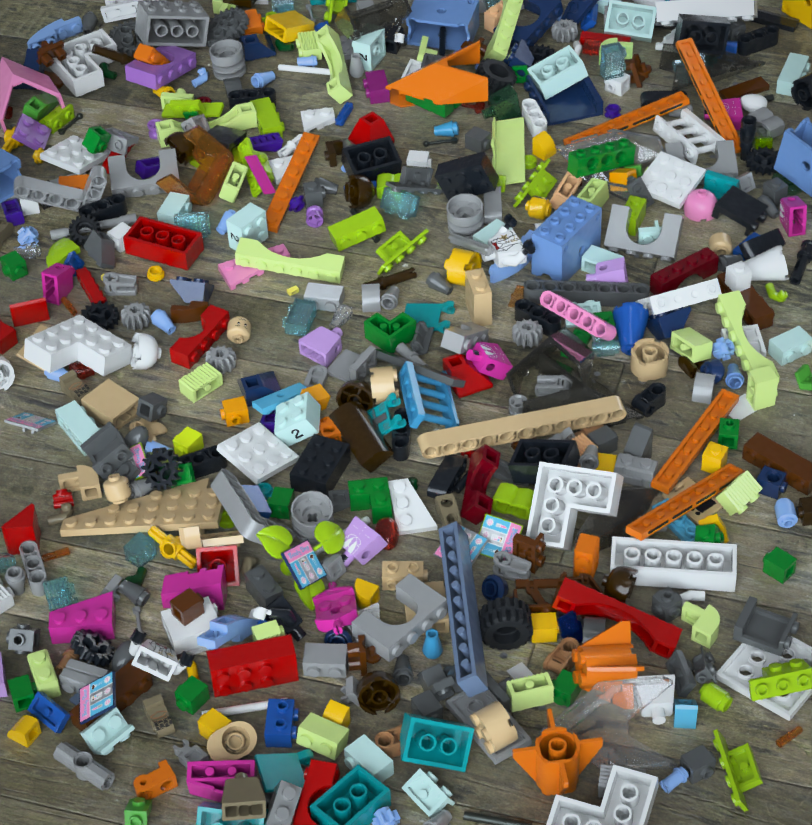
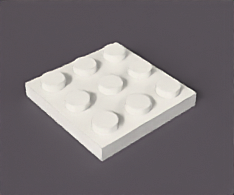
M72 135L40 153V159L81 175L104 162L111 150L106 149L104 152L92 154L82 145L84 139Z
M660 151L641 178L652 198L680 209L688 195L695 190L704 178L706 169Z
M260 422L217 445L216 449L256 485L295 464L299 459V455Z

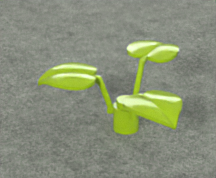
M322 521L316 525L314 535L320 543L313 550L316 551L323 546L327 554L339 552L345 541L342 528L330 521ZM268 526L256 534L265 550L276 559H282L281 553L292 548L289 546L293 541L292 535L282 526ZM283 559L280 564V570L284 575L290 576L292 574ZM322 579L302 590L299 589L294 580L298 596L309 610H314L315 605L312 597L325 591Z

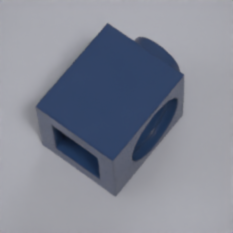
M764 465L756 480L763 488L758 493L778 500L781 493H785L787 490V473Z

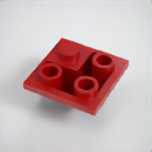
M373 111L358 120L348 137L356 145L387 136L391 137L393 143L395 142L384 119Z
M455 354L443 358V370L451 376L466 381L462 388L452 387L459 399L493 387L489 377L480 373L472 361L466 359V355Z

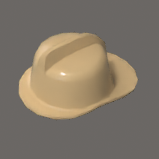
M245 721L232 722L210 735L207 741L208 755L213 761L238 760L255 748L257 744L256 731L251 724Z

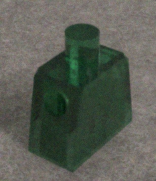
M510 84L489 96V107L481 110L485 120L490 117H495L496 121L522 117L517 92Z

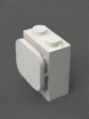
M209 596L203 598L205 613L186 626L172 615L171 608L160 612L163 627L176 655L181 654L183 651L194 655L209 650L204 646L198 645L197 641L198 636L210 630V621L218 618L217 615H219L216 604L211 603Z

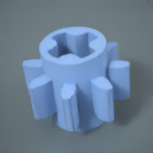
M32 226L22 227L17 232L19 234L18 242L24 247H34L39 242L37 239L39 233Z
M721 337L713 343L712 354L715 358L726 361L731 359V355H734L735 345L729 338L724 339V337Z
M386 806L378 809L374 813L375 818L372 819V825H398L401 818L396 809L391 811Z

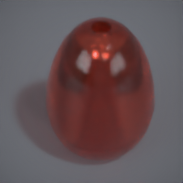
M392 518L380 519L376 523L375 532L388 543L383 549L387 551L393 550L399 539L398 525Z

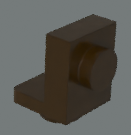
M341 139L325 142L326 151H324L325 161L329 162L330 167L337 166L336 156L342 155L343 142Z

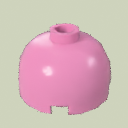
M695 189L688 195L684 203V214L687 218L696 222H700L701 219L710 221L714 219L711 215L718 200L714 193L709 190Z

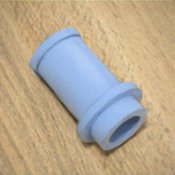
M317 56L297 57L298 66L315 67L318 65Z
M682 766L679 768L675 767L673 772L661 780L659 784L669 794L680 783L687 782L689 774Z

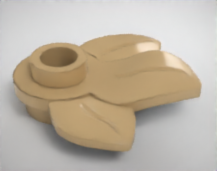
M141 418L139 421H134L129 425V431L137 426L146 427L149 433V442H152V440L156 441V436L165 434L168 431L157 420L150 422Z

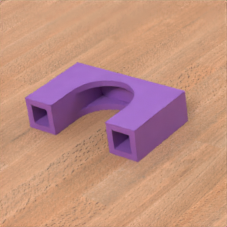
M159 46L156 50L169 59L170 63L151 65L134 60L125 65V74L127 81L157 90L196 68V52L177 46Z

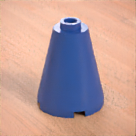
M625 302L619 308L617 306L614 307L612 315L621 351L631 356V349L635 343L644 337L649 319L648 308L647 310L643 308V305L640 303Z

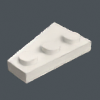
M408 478L388 481L397 535L437 530V524Z

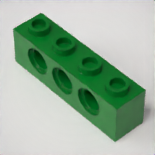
M621 138L616 141L569 152L567 171L576 178L634 164L636 145L630 142L629 139Z

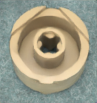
M654 338L638 340L631 349V372L641 382L657 380L667 375L669 361L668 346L662 341L660 343L656 342Z
M392 366L370 368V372H374V375L370 377L372 399L376 398L373 406L384 402L391 393H395L398 398V387H394V381H398L397 369H393Z
M499 701L492 702L470 715L473 724L476 726L474 727V732L479 740L482 738L485 740L484 746L489 754L495 753L518 740L516 728L514 725L511 726L510 716Z

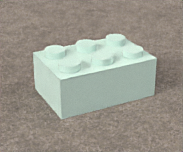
M610 0L604 34L631 37V40L651 43L657 12L656 7Z
M570 45L527 69L533 83L545 100L588 76L583 61Z

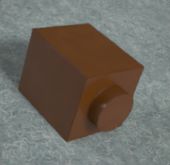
M189 587L170 600L171 613L179 622L186 626L205 613L204 599L201 594L195 593Z

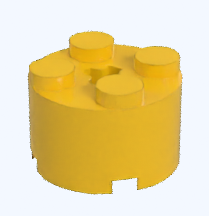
M454 248L450 258H447L444 263V268L447 269L446 280L450 284L465 286V271L480 269L482 266L481 255L475 251Z

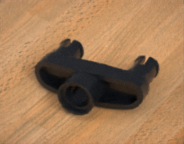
M751 115L744 116L741 119L739 146L741 148L740 159L742 161H746V155H748V151H751L756 135L757 119Z

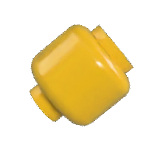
M533 196L530 200H527L525 210H527L529 217L544 220L550 216L552 204L547 198Z

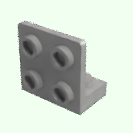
M369 346L361 354L345 349L327 369L328 375L344 382L355 379L363 381L370 373V368L377 365L376 348Z

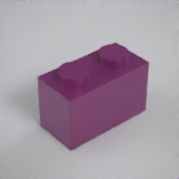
M385 71L365 72L363 87L366 98L370 100V104L390 102V91L385 87L388 85Z

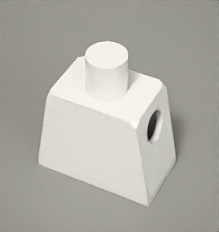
M675 674L637 676V679H633L635 683L633 694L641 716L652 717L653 723L657 725L665 723V716L673 714Z

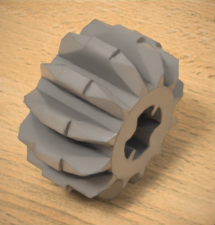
M567 18L555 21L551 28L553 39L562 43L575 41L578 35L577 23L573 22V20H567Z
M138 301L136 303L130 302V305H124V309L121 310V322L123 326L127 327V330L132 328L134 331L136 329L142 330L143 327H148V324L151 322V310L145 303L139 304Z
M523 318L522 322L517 321L512 328L513 342H516L517 346L523 345V348L526 346L532 348L533 345L538 346L539 342L543 339L542 325L538 321H532L531 318L529 320Z
M217 345L216 348L211 347L210 351L206 352L205 363L208 362L219 372L223 373V375L225 372L231 373L232 369L236 368L237 357L232 347L227 348L226 345L219 347Z

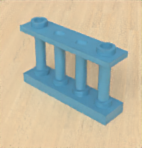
M406 361L399 371L398 377L409 426L417 429L423 421L444 425L445 428L459 426L460 421L457 416L450 386L417 374L414 370L413 362ZM418 382L434 385L436 390L420 387ZM421 395L437 398L439 404L422 400ZM424 408L442 412L443 417L425 413Z

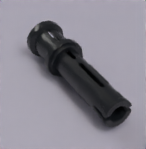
M804 240L801 244V250L797 253L798 260L789 278L791 280L790 283L793 285L800 284L807 264L812 261V240Z

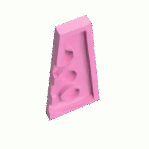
M284 244L268 248L274 253L290 257V253ZM235 259L218 264V270L231 291L236 289V285L240 283L245 284L250 281L249 278L255 275L260 276L265 271L236 265Z

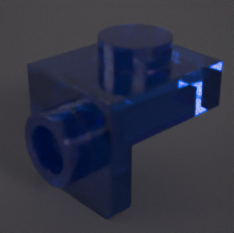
M570 611L557 619L561 638L572 637L578 643L583 641L581 621L577 620L576 612Z

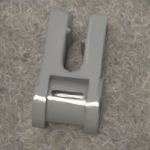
M108 272L103 275L104 292L106 295H137L136 275Z
M568 375L537 376L535 395L537 397L566 400L570 397V388L572 387L573 380Z
M498 551L494 554V575L512 581L516 579H530L532 562L506 551Z

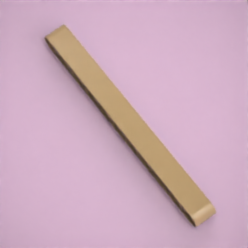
M615 395L426 432L419 435L417 442L422 456L426 459L476 450L484 444L491 447L516 442L520 439H531L561 433L568 427L571 430L616 422L624 419L627 412L621 398Z

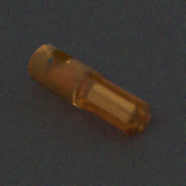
M62 297L61 303L71 315L75 316L77 314L76 309L67 297Z
M66 547L41 555V558H44L42 561L45 562L70 555L69 548Z
M800 726L795 727L777 739L776 745L780 748L802 733L803 729Z

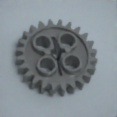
M231 7L230 10L226 8L225 12L220 11L219 15L215 14L214 18H210L206 46L210 48L217 41L224 39L236 40V38H240L241 34H245L244 30L248 29L247 25H249V18L242 8L236 7L234 9Z
M130 19L129 23L123 21L124 24L118 23V26H113L108 35L116 43L118 52H126L127 55L133 57L140 43L143 44V42L135 32L136 21L133 22ZM132 31H134L136 47L134 46Z

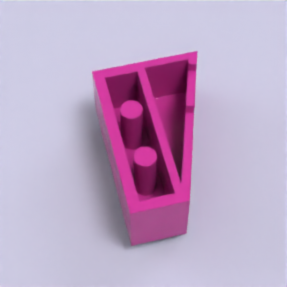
M224 564L218 565L217 569L207 570V568H202L197 573L189 574L186 571L164 576L161 591L163 608H171L170 600L190 587L195 593L201 594L203 598L209 596L211 603H215L218 610H225L228 589Z
M113 591L49 612L48 629L52 644L70 643L75 632L84 629L86 632L88 629L92 633L98 632L106 637L105 640L115 639L116 605Z
M255 760L187 762V786L189 793L222 803L225 780L234 778L240 772L246 773L248 777H257Z

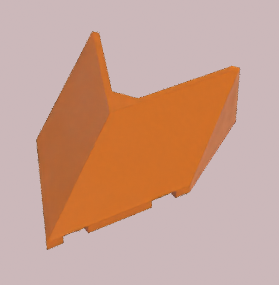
M480 40L385 86L386 89H396L401 94L420 100L426 98L432 100L437 105L488 101V77L451 67L480 64Z

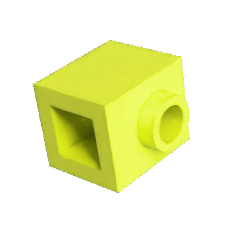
M187 426L173 439L174 453L180 457L202 450L204 448L202 433Z

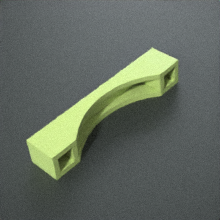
M502 0L503 9L501 17L484 55L485 60L489 58L503 61L506 58L523 0Z
M326 24L315 33V37L330 70V80L326 83L328 94L339 104H342L349 100L353 93L339 34Z
M252 102L235 105L223 116L208 122L210 129L216 125L237 130H249L258 127L256 110ZM173 119L155 122L157 139L161 148L170 147L169 144L166 146L164 142L165 138L177 131L184 132L181 127L182 122Z
M240 237L235 252V263L243 267L340 284L345 268V256L326 253L312 258H290L270 251L258 240Z
M740 291L718 295L715 310L721 316L722 325L728 331L729 340L735 345V354L741 359L743 371H746L748 375L751 370L770 365L773 371L777 372L773 361L758 353L745 337L742 328V318L746 303Z

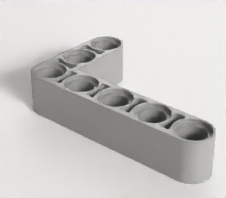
M94 166L90 171L83 190L20 175L14 179V195L20 199L78 212L82 206L101 199L107 184L106 169L103 166Z
M222 468L210 486L244 538L263 545L256 534L260 530L273 525L286 528L292 535V538H295L296 533L288 526L261 517L236 476L227 469Z

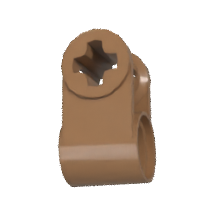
M572 637L562 639L557 647L546 657L543 669L551 670L558 674V676L562 669L570 671L575 665V662L572 661V649H577L579 646L578 641Z
M402 724L379 732L375 736V744L390 758L401 755L400 732Z

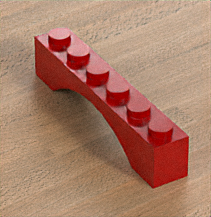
M566 577L552 608L570 616L596 615L616 622L630 621L631 631L644 642L649 651L666 659L672 656L683 630L674 624L667 623Z

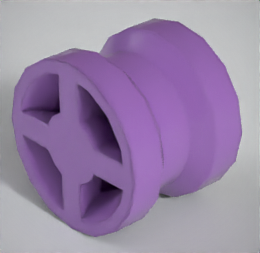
M152 119L147 123L150 138L157 139L155 122L162 121L161 119Z
M316 205L307 208V225L313 228L320 227L323 224V209Z

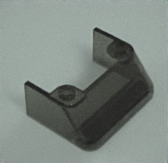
M387 0L351 13L348 6H345L334 21L337 28L347 39L355 41L363 35L393 25L397 27L404 24L403 21L410 15L412 10L408 0Z

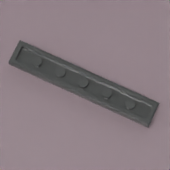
M376 349L377 358L399 367H402L406 361L413 362L414 370L417 374L452 387L462 388L465 385V380L390 352Z

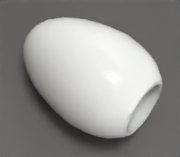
M746 94L740 99L742 108L750 113L762 107L767 108V99L759 94Z

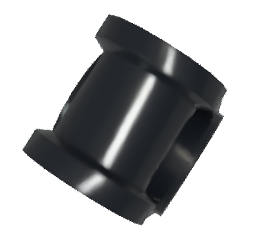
M658 382L651 384L633 398L631 407L639 409L645 417H650L666 403L665 385Z

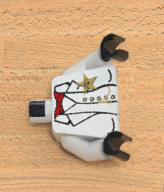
M507 214L504 217L505 226L502 225L499 231L488 240V245L492 246L494 253L490 254V256L481 254L484 262L493 260L499 268L516 267L519 264L527 263V254H533L536 250L531 240H526L522 243L513 229L509 230L510 227L517 225V220L511 214Z
M135 628L130 637L129 653L135 657L131 665L168 682L172 675H179L186 667H191L195 655H188L186 651H183L181 658L178 660L176 652L150 639L142 643L147 634L145 632L143 634L138 631V628Z

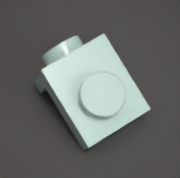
M654 220V227L638 228V244H650L659 237L662 226L659 227L658 220Z

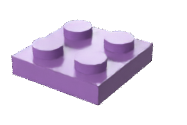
M22 113L12 138L33 150H38L40 147L44 150L52 129Z

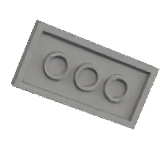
M490 690L470 698L463 691L446 700V707L460 723L468 724L474 728L476 726L473 724L470 715L492 702H498V700ZM508 711L511 726L514 725L516 728L518 740L495 753L489 754L484 746L485 740L483 738L479 740L475 732L473 733V739L495 765L512 756V749L524 748L532 744L530 736Z

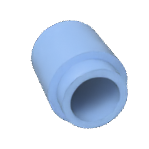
M788 498L777 500L774 510L778 525L783 528L794 526L798 521L794 503Z

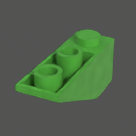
M44 92L33 96L26 102L22 113L36 121H40L59 102L54 95Z

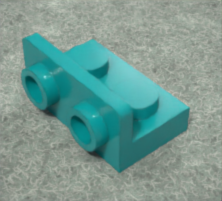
M707 170L703 189L714 193L719 201L733 185L739 188L740 180Z

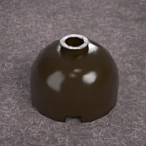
M177 131L165 138V145L169 144L171 149L175 148L176 158L180 164L184 162L186 166L196 156V139L192 134L188 135L185 132Z
M349 175V182H345L344 189L345 200L352 205L349 208L361 209L367 207L376 194V188L371 180L364 175Z
M355 379L349 380L341 386L337 392L336 403H338V406H341L347 402L355 401L361 403L365 410L369 411L373 408L375 398L372 399V391L369 384Z
M617 566L612 569L609 575L605 574L601 586L605 587L604 595L625 603L626 598L630 599L637 579L633 575H636L638 570L627 566Z
M372 671L363 676L358 683L357 699L360 707L366 713L377 715L376 712L382 710L388 713L399 703L400 689L396 679L391 674L384 671Z

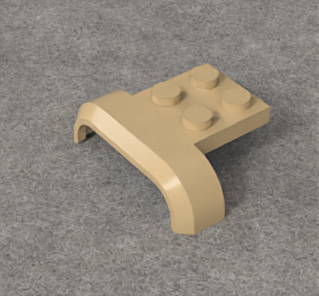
M199 525L179 527L181 545L187 550L222 545H237V547H240V544L244 543L245 540L238 530L205 534V529H200Z

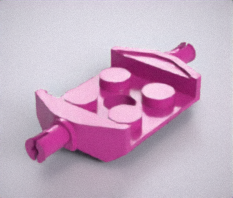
M330 582L328 584L329 589L312 597L316 613L315 623L318 630L326 633L333 629L334 633L339 635L338 631L340 634L343 632L342 627L352 625L351 622L358 617L356 598L352 586L337 587L335 582H332V585Z

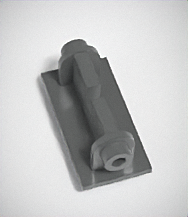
M629 176L627 178L626 187L630 195L647 199L646 208L655 203L641 176L638 178Z
M419 321L416 324V334H414L413 341L410 344L412 351H416L419 355L428 353L434 327L428 328L424 321Z
M701 646V653L692 659L695 680L703 684L712 679L716 684L715 674L718 673L714 665L716 661L711 652H706L703 646Z

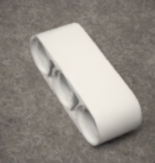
M531 98L524 99L522 101V117H524V122L532 137H535L542 131L547 132V120L537 102Z

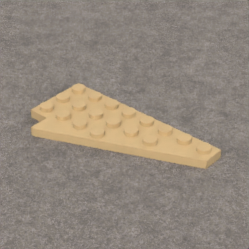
M205 478L169 490H155L149 495L128 500L122 504H111L107 507L68 517L63 520L60 534L61 537L142 533L148 532L152 526H157L162 531H179V527L199 525L200 529L219 528L224 507L213 489L210 488L209 478Z

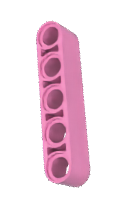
M551 291L542 293L540 303L545 308L598 338L606 341H611L615 338L617 331L612 324L559 294Z

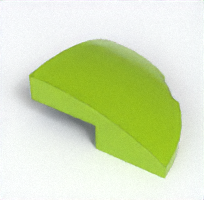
M61 238L49 249L46 256L47 267L55 263L64 264L68 253L75 251L76 254L81 253L80 247L68 238Z

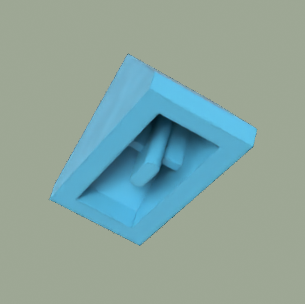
M674 699V728L696 729L698 712L696 700Z

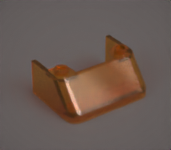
M197 125L183 134L184 137L195 145L192 154L194 159L200 164L188 187L173 174L161 178L156 184L168 194L171 191L190 195V202L192 204L206 206L213 201L232 162H234V156L226 147Z

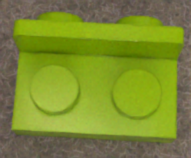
M68 104L63 109L61 106H58L38 122L52 129L51 133L54 134L75 118L73 105Z

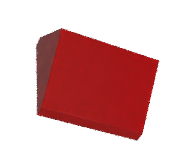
M45 297L9 305L14 327L50 320Z
M31 503L1 526L7 552L10 555H19L20 545L29 540L36 542L38 549L40 548L41 531L35 505Z
M237 545L196 548L198 572L202 568H207V570L217 569L218 565L224 564L227 587L240 586V563Z

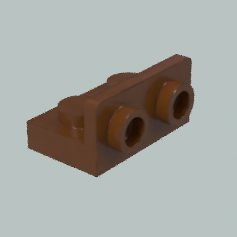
M540 532L534 540L528 536L516 533L513 537V555L532 562L530 571L535 574L539 567H543L546 556H544L546 547L544 534Z

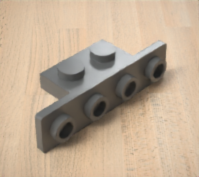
M403 166L399 182L386 181L385 184L391 188V191L398 193L401 190L408 193L418 191L422 194L431 192L436 195L444 193L439 185L430 184L434 170L430 167Z

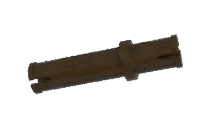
M94 43L91 51L93 54L117 61L121 65L137 60L127 55L126 52L121 53Z
M411 267L410 269L385 277L379 276L376 280L363 284H380V289L385 290L389 286L415 279L417 274L416 272L413 273L415 269Z

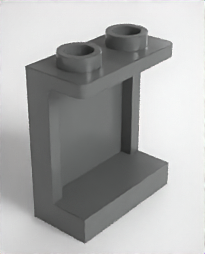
M110 421L80 445L81 449L90 457L93 463V470L103 480L134 456L122 433Z
M749 596L734 625L733 640L782 657L784 650H789L791 646L792 634L796 635L799 629L800 622H797L798 613L794 612L791 619L757 607L758 599Z

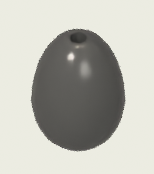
M144 426L133 428L125 436L129 447L141 442L143 449H145L149 439L148 430Z
M131 641L121 643L116 649L112 658V670L115 673L135 658L129 653Z

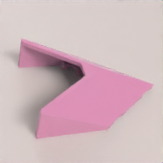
M2 57L0 61V126L4 134L7 130L4 118L13 87L25 83L37 88V90L39 89L54 95L61 108L65 107L60 92L49 76Z

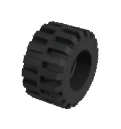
M483 59L475 74L488 77V98L493 100H505L508 98L517 81L515 71L506 63L496 59Z
M514 597L495 598V600L488 601V604H484L482 609L479 610L481 637L486 646L492 649L496 648L497 650H511L513 648H520L521 645L524 646L527 644V641L531 640L533 635L531 609L523 600H518V598Z

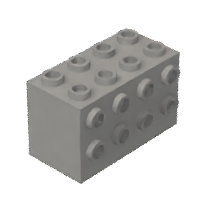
M167 0L138 1L135 32L143 44L148 46L206 47L210 17L201 4L194 0L189 2L175 0L174 2H168Z

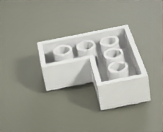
M103 29L65 42L66 59L59 61L55 57L53 58L54 64L49 67L75 97L105 86L103 71L99 64L102 62L110 64L114 60L93 54L91 52L92 47L96 43L117 51V45Z
M77 315L25 338L24 358L49 373L79 361L100 375L106 376L130 364L132 345L86 319L84 316Z
M539 462L526 536L535 540L541 532L544 534L546 547L571 551L578 511L617 517L624 477L614 472Z
M613 764L600 807L556 794L546 825H647L659 787L658 777Z

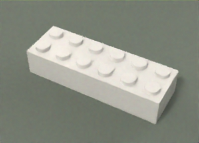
M677 0L656 2L657 22L664 25V27L673 26V23H677L678 14L726 17L729 22H737V19L754 21V18H758L757 0Z
M612 536L610 572L617 566L637 569L638 573L633 575V577H637L636 586H669L670 588L735 592L737 544L646 538L640 541L631 537Z

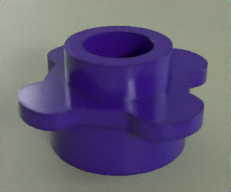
M609 104L605 108L606 118L614 119L621 116L619 105Z
M300 195L299 197L292 198L289 202L290 207L288 210L294 212L301 211L305 207L304 196Z

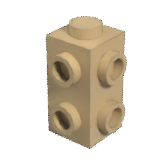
M382 561V590H396V584L408 574H412L423 583L428 582V569H424V561Z

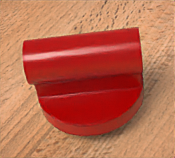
M68 489L57 490L56 494L52 495L54 509L61 508L63 503H70L74 506L72 492H68Z

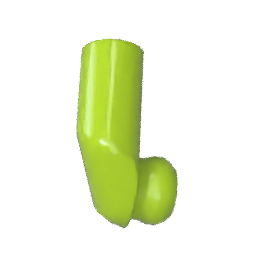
M773 283L765 285L770 299L780 303L786 301L788 297L786 291L780 290L777 292Z

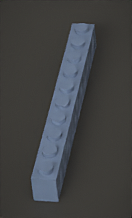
M455 521L438 530L457 684L470 698L489 689L468 535L459 523Z

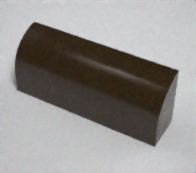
M355 401L347 402L329 415L330 419L340 430L345 442L350 444V449L360 465L370 473L394 454L361 403Z

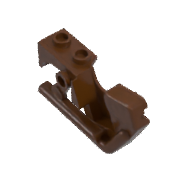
M563 572L560 578L533 579V581H529V579H516L513 596H509V598H518L517 589H525L526 593L536 603L528 604L531 613H557L558 610L552 608L565 577L595 589L602 594L604 592L589 574L579 573V576L567 577V572ZM556 588L552 604L544 600L538 589ZM580 615L582 619H584L585 616L601 617L596 615Z

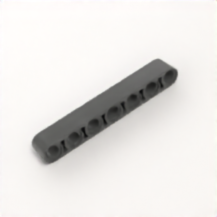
M527 280L524 282L523 299L541 304L540 297L542 293L551 291L577 304L594 300L595 302L600 301L601 306L621 307L622 303L635 302L649 297L650 287L645 283Z

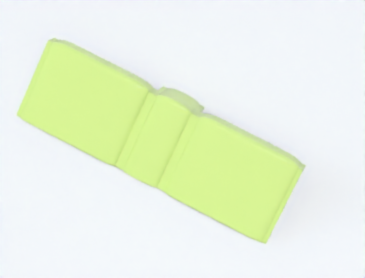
M493 117L491 140L493 152L492 166L498 175L507 176L506 185L525 182L524 117L496 121L495 117Z

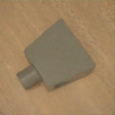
M240 772L234 778L225 780L221 801L222 821L266 818V798L257 777H248L246 773Z

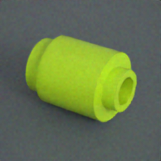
M714 682L705 683L699 691L701 695L700 700L716 711L726 712L733 702L730 693Z

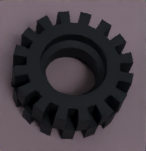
M85 214L82 215V218L77 216L76 220L73 219L71 221L72 224H69L70 239L79 247L82 245V248L89 235H80L78 231L81 228L88 227L91 230L101 231L99 221H96L95 217L91 219V215H87V218Z

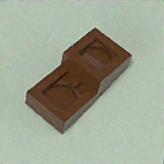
M191 301L189 306L171 305L172 322L190 323L201 321L200 315L209 307V302Z

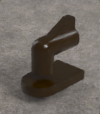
M680 356L678 358L679 367L691 379L695 377L697 368L700 370L704 363L703 361L693 363L687 356Z

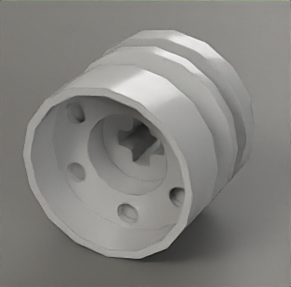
M224 39L212 44L209 48V54L215 78L223 81V79L240 78L246 73L247 68L241 42L234 39Z
M459 194L448 201L446 211L450 235L452 236L455 233L473 239V235L484 228L483 203L481 199L473 194Z
M318 491L303 492L294 499L291 505L292 529L296 533L298 540L303 542L308 539L312 545L319 544L320 542L315 538L314 530L316 525L322 521L334 523L332 501L327 495Z

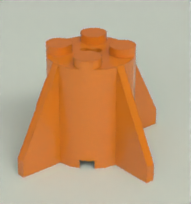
M630 621L616 623L581 644L577 649H572L571 654L572 661L575 662V671L572 673L574 684H579L581 689L625 709L634 708L633 686L635 683L632 680L637 679L638 671H645L644 666L637 664L636 654L631 653L630 648H634V646L631 644Z
M550 708L547 709L548 728L543 730L541 735L536 738L535 746L512 749L513 759L533 778L541 792L546 796L574 792L580 773L603 746L602 737L579 740L574 732L573 734L568 732L567 728L556 727L552 709Z

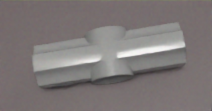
M61 742L56 746V750L53 753L54 759L74 771L78 779L87 780L102 791L108 790L112 786L115 774L93 760L89 752H81L68 742Z

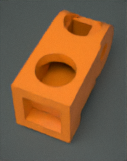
M328 416L320 419L319 433L316 435L342 442L341 432Z
M166 759L158 763V769L147 775L142 774L135 778L133 785L137 797L151 800L178 787L176 775Z

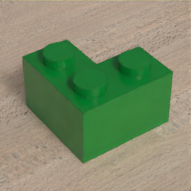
M404 312L391 321L379 313H375L364 321L365 338L382 350L392 354L396 352V347L400 343L407 344L413 340L414 334H416V320Z
M387 477L348 481L351 512L371 509L373 524L393 522Z

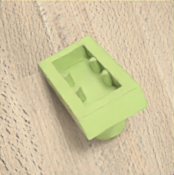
M422 36L417 61L422 62L425 53L434 55L438 53L436 50L426 48L429 38L427 36Z
M182 88L177 89L176 93L162 92L160 96L162 109H164L166 103H170V100H194V94H186V91Z

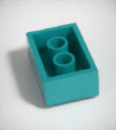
M358 764L310 805L311 819L318 825H370L373 822L372 819L375 818L374 813L378 809L391 806V791Z

